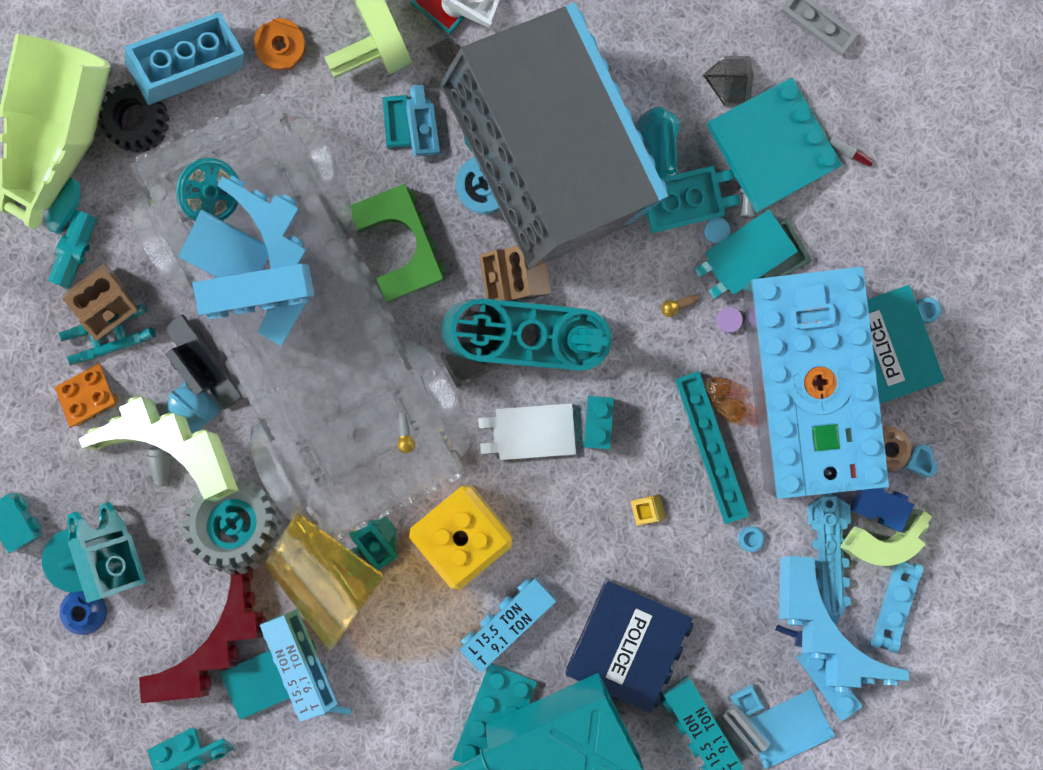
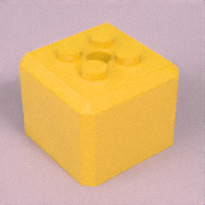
M468 484L461 485L410 528L409 535L411 541L449 587L459 590L512 546V533L477 490ZM455 532H466L468 542L462 546L457 545L453 540Z

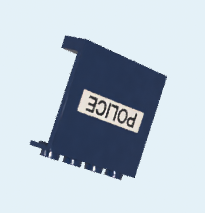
M606 578L565 669V675L581 681L599 673L609 695L651 713L653 707L657 708L661 702L663 694L660 691L663 684L667 685L672 677L673 670L670 668L673 661H678L682 654L683 646L680 645L684 636L689 637L693 629L692 617L622 587Z

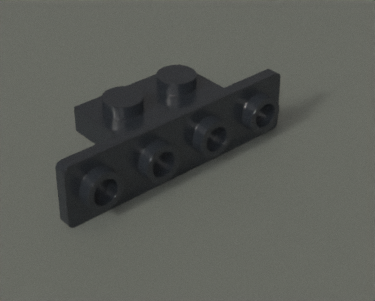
M184 314L176 317L165 327V331L177 346L169 350L165 355L170 360L172 367L184 379L186 386L195 395L210 390L223 409L229 408L243 396L240 389Z

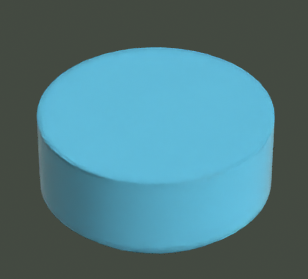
M722 218L709 220L704 227L705 238L713 244H718L729 237L730 226L728 222Z
M927 297L917 302L924 323H931L939 318L941 307L937 300Z
M747 526L739 532L738 543L745 551L755 552L763 546L764 535L760 529L754 526Z

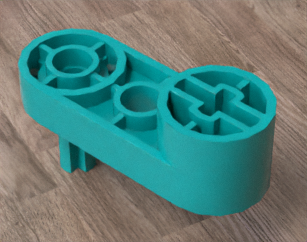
M469 299L452 305L444 315L441 324L442 339L447 349L457 357L479 362L578 371L590 370L604 361L609 354L612 344L611 330L606 320L597 312L582 308L494 299ZM471 307V312H485L487 310L495 323L491 322V317L484 314L465 315L464 320L458 318L465 309ZM528 324L533 325L537 331L536 341L530 346L526 345L521 338L522 329ZM456 325L495 327L496 333L495 336L456 332ZM457 337H462V342L469 345L482 346L489 344V340H493V342L482 352L481 348L468 347L466 351L461 347Z

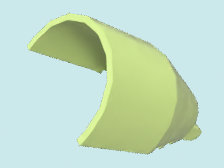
M15 34L0 104V117L4 118V134H0V142H4V159L0 158V211L16 216L31 229H36L40 226L44 209L51 207L94 140L111 67L108 61L95 54L64 43L40 37ZM15 201L26 206V210L15 205Z

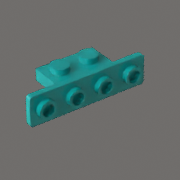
M191 727L148 749L147 752L153 770H200L205 764L224 758L234 748L224 738L203 748L196 728Z

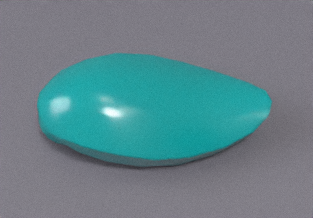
M71 177L51 207L48 208L46 226L50 232L55 234L64 232L63 228L74 215L79 205L80 184Z

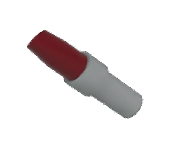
M834 135L829 140L831 146L844 153V156L866 166H872V159L857 150V147L845 143Z

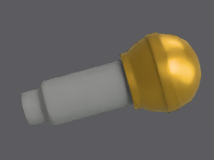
M399 413L398 426L400 437L397 447L402 453H410L415 448V441L410 435L409 421L406 413Z

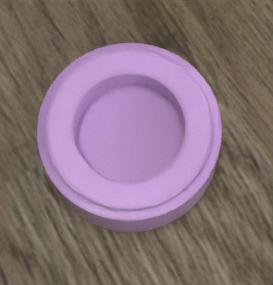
M733 307L722 309L716 317L718 328L726 333L737 331L743 321L740 311Z

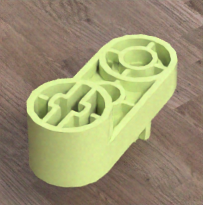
M355 0L371 36L325 57L334 79L378 58L382 59L389 75L412 65L409 53L385 0Z

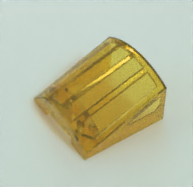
M299 513L288 525L264 565L329 653L355 620L359 610L384 578L382 573Z

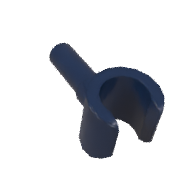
M780 625L776 626L775 631L795 637V646L802 647L803 631L790 630Z

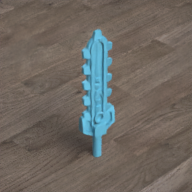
M826 493L807 506L808 525H812V529L817 530L818 539L812 541V548L818 550L815 568L819 569V577L816 578L818 588H820V596L829 617L834 624H838L839 617L844 613L845 607L851 605V598L845 596V587L850 586V578L844 577V568L849 567V559L843 558V550L840 548L845 540L842 537V530L847 528V523L851 524V508L849 504L837 496H833V493Z

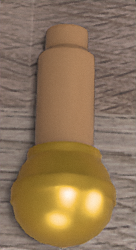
M694 294L676 301L666 300L661 305L662 314L666 317H673L679 310L699 301L698 296Z

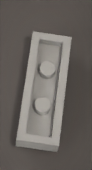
M788 0L780 11L840 56L844 54L858 35L857 32L813 0Z

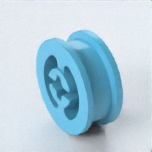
M475 157L469 159L461 166L456 177V191L461 202L466 208L478 214H492L499 211L500 209L490 188L487 191H484L483 188L475 191L479 197L488 199L485 203L476 202L467 194L466 182L470 175H475L472 181L474 189L480 186L479 181L484 179L486 182Z

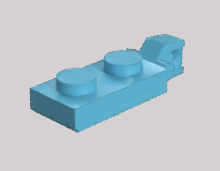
M413 85L410 88V99L407 100L406 107L413 157L435 156L440 154L434 105L431 103L430 98H425L423 85Z

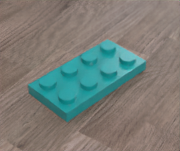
M491 663L487 667L452 760L463 763L479 755L481 748L488 747L486 724L527 706L537 681Z

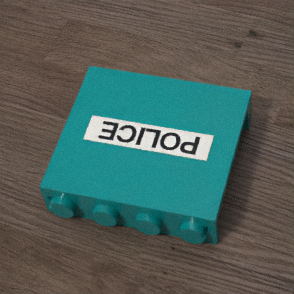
M910 284L867 299L879 404L944 382V376Z

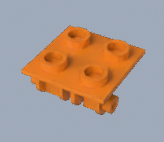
M100 363L55 386L70 428L76 425L81 426L83 422L96 418V414H103V410L116 407V403L119 402L117 395L111 393Z

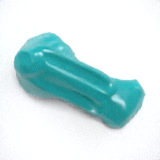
M660 106L654 107L641 115L637 129L642 134L644 143L649 149V154L654 159L655 169L659 178L679 174L677 170L676 138L679 134L680 122L674 113Z

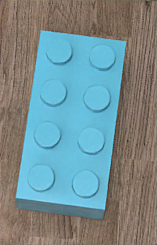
M221 12L124 46L125 64L148 105L242 70L244 53Z
M296 264L192 282L198 315H207V319L228 317V311L234 310V315L255 312V306H261V310L282 307L281 302L288 301V305L309 303L308 297H314L308 264Z

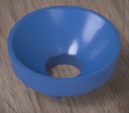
M83 591L70 592L60 605L59 616L62 624L68 631L78 635H88L97 631L105 622L107 606L103 598L87 603ZM76 606H82L86 610V617L83 621L76 620L72 615L73 609Z

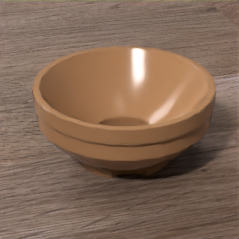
M882 426L884 446L888 442H894L898 447V452L894 457H888L885 454L887 472H894L904 467L911 455V444L906 434L901 430L891 426Z

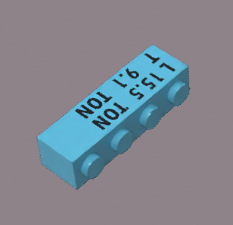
M528 577L516 587L519 590L512 598L509 595L498 604L500 610L494 615L491 613L487 614L479 622L482 627L474 633L471 630L461 639L463 645L460 647V651L480 673L556 602L553 595L536 577H533L531 580Z
M298 608L261 624L263 637L267 641L273 661L277 665L283 685L287 689L293 709L297 713L300 722L324 714L338 705Z

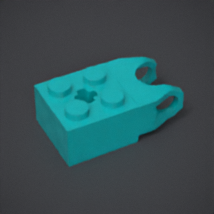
M110 502L99 505V525L96 530L87 524L78 511L67 515V542L87 603L146 583L132 536L128 534L125 522Z

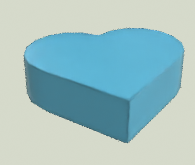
M921 444L913 448L904 468L924 477H932L937 472L938 466L936 461L932 459L933 452L931 448Z

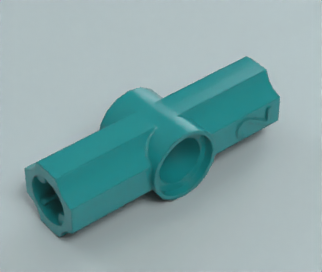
M75 210L66 235H63L57 244V258L47 281L67 289L71 288L79 266L86 260L84 259L86 251L90 250L89 241L98 218Z

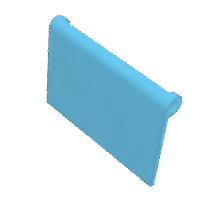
M201 209L177 257L220 278L261 271L269 255L265 243Z
M813 689L748 718L769 743L768 748L765 751L761 750L758 754L765 769L835 737Z

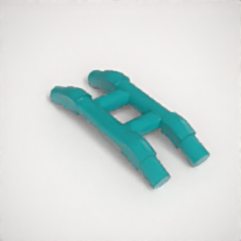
M144 303L137 305L138 310L114 327L118 340L104 345L101 338L95 341L82 325L58 332L61 342L89 334L93 349L66 356L68 365L84 363L155 337L156 333L152 327L127 336L123 322L146 313V305ZM116 313L113 318L108 320V322L111 323L113 320L119 317V315Z

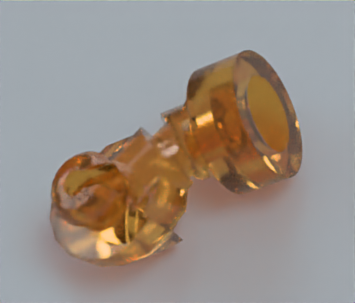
M708 377L705 389L711 395L712 402H715L713 406L720 414L725 416L728 422L735 424L742 421L747 412L744 403L741 400L725 397L731 392L732 381L724 377Z

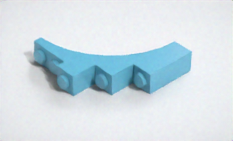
M232 175L229 180L222 176L217 186L234 197L252 217L261 232L268 250L271 269L299 264L307 251L302 248L304 242L292 235L288 239L284 237L300 211L295 206L297 201L283 194L281 198L274 195L269 204L266 202L269 197L256 189H254L253 193H250L243 188L244 182ZM288 301L281 302L282 307L267 310L257 333L282 346L307 303L288 305Z
M800 556L780 558L779 620H788V625L803 626L802 653L811 654L812 659H826V686L835 687V692L851 693V688H861V683L875 684V680H883V685L899 686V681H909V670L890 667L871 659L856 649L840 633L829 617L821 599L816 581L814 558Z

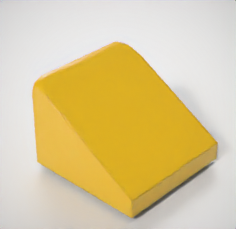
M660 494L631 501L637 526L658 522L666 518Z

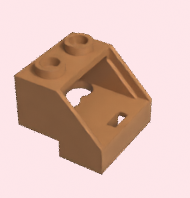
M518 246L479 254L486 299L517 301L551 294L546 262L529 270L524 255ZM516 254L520 256L519 265L522 269L521 278L524 282L522 292L517 288L518 279L515 275L516 266L513 262V256Z
M106 263L67 290L62 298L79 318L80 324L95 341L138 310L137 305L122 282ZM115 313H117L119 317H117L115 320L109 323L108 320L113 318L115 316Z

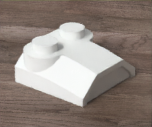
M442 0V7L452 17L463 15L489 28L499 0Z

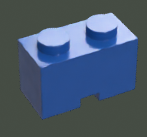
M885 487L858 490L851 505L852 512L872 520L876 516L879 518L877 523L895 531L903 532L914 506L913 503L907 501L908 496L897 491L890 494L883 491Z

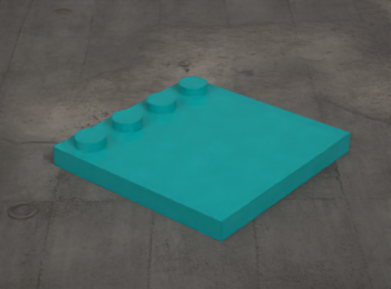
M792 77L706 123L708 130L756 213L842 166Z

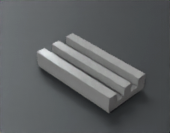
M737 705L726 710L716 718L715 721L748 760L754 754L756 756L761 750L765 751L768 748L769 743ZM731 715H733L741 725H739ZM747 733L752 737V739L757 743V745L751 740Z

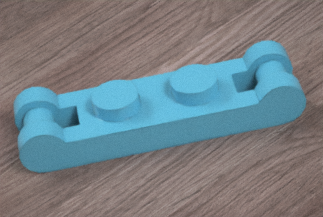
M906 561L894 565L871 639V646L877 648L882 646L888 648V651L893 653L899 651L902 633L916 587L923 573V565L917 563L911 565L906 563ZM903 573L910 575L908 582L900 580ZM885 629L893 631L891 638L884 637Z

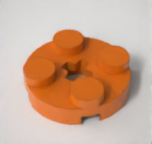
M275 18L258 28L254 37V48L258 58L266 67L276 71L293 69L302 60L306 51V42L303 33L294 22L285 18ZM280 38H282L286 47L282 48L281 51H277V47L273 44L275 41L279 42Z

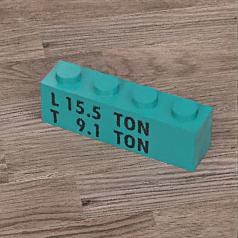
M689 676L684 677L662 691L665 696L661 700L668 713L674 711L678 718L674 723L682 736L686 733L692 742L688 746L695 758L701 756L705 764L701 766L702 770L744 769Z

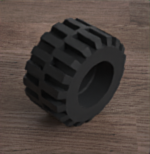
M125 83L124 88L118 85L114 87L115 92L113 94L108 91L105 94L108 99L106 102L102 101L103 110H100L99 114L102 120L98 121L99 126L104 129L103 134L120 148L126 151L130 150L133 153H138V150L143 152L149 151V146L157 147L156 141L158 139L163 141L166 136L162 133L164 130L168 131L169 126L166 124V121H169V115L165 112L167 110L166 106L161 101L148 105L137 84L132 86L130 83ZM131 106H144L146 119L143 125L137 130L125 131L122 127L124 112Z

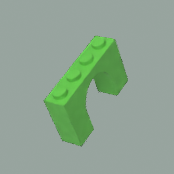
M405 184L348 206L359 233L384 223L397 222L407 226L415 235L416 251L411 261L400 269L376 278L387 303L443 282L442 275L446 274L442 260L436 261L433 251L437 250L432 236L426 237L423 228L427 227V223L423 213L417 214L414 204L418 203L413 188L408 190Z

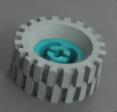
M239 477L238 481L235 479L239 491L218 501L204 500L202 495L198 497L194 494L190 500L195 505L193 508L186 507L185 514L190 519L183 520V528L189 531L184 533V537L191 544L188 546L190 550L215 570L220 572L223 570L227 574H235V570L241 574L248 573L247 566H251L253 569L261 567L258 561L261 558L268 561L272 557L267 552L270 548L277 550L279 543L274 539L275 536L282 537L283 532L277 526V524H283L282 517L277 513L280 511L277 504L253 481L250 483L243 477ZM235 512H247L250 516L251 524L249 525ZM220 529L236 542H223L220 536Z

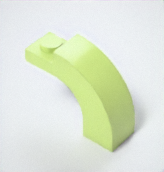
M913 509L903 532L897 531L893 536L884 540L876 539L864 529L853 527L840 548L852 557L874 565L890 566L900 564L915 556L924 547L925 543L918 537L928 529V522L932 516L923 510Z

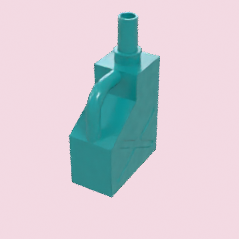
M596 673L487 723L488 747L481 748L479 755L448 769L644 770L641 757L599 673Z

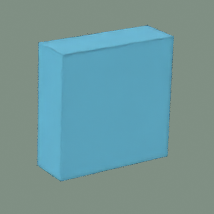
M752 684L729 695L734 706L737 705L746 717L764 709Z

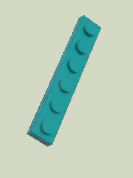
M697 371L674 379L723 523L726 525L749 517L700 372Z

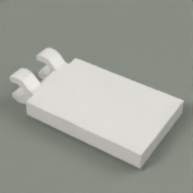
M572 403L496 409V417L478 418L479 428L493 427L494 443H481V454L499 453V460L576 454Z

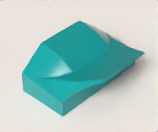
M385 514L349 532L352 541L377 571L398 558L395 547L397 529Z

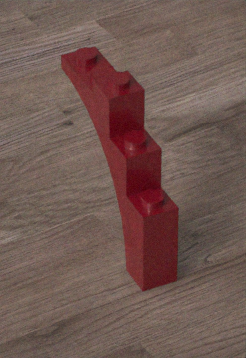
M247 566L248 573L241 574L235 570V574H230V587L221 617L207 640L192 655L176 666L160 673L139 677L141 703L209 696L212 681L210 675H208V670L236 667L239 660V648L235 646V641L263 637L260 625L267 622V620L263 616V611L253 612L252 609L255 606V595L251 592L250 581L253 580L251 566Z

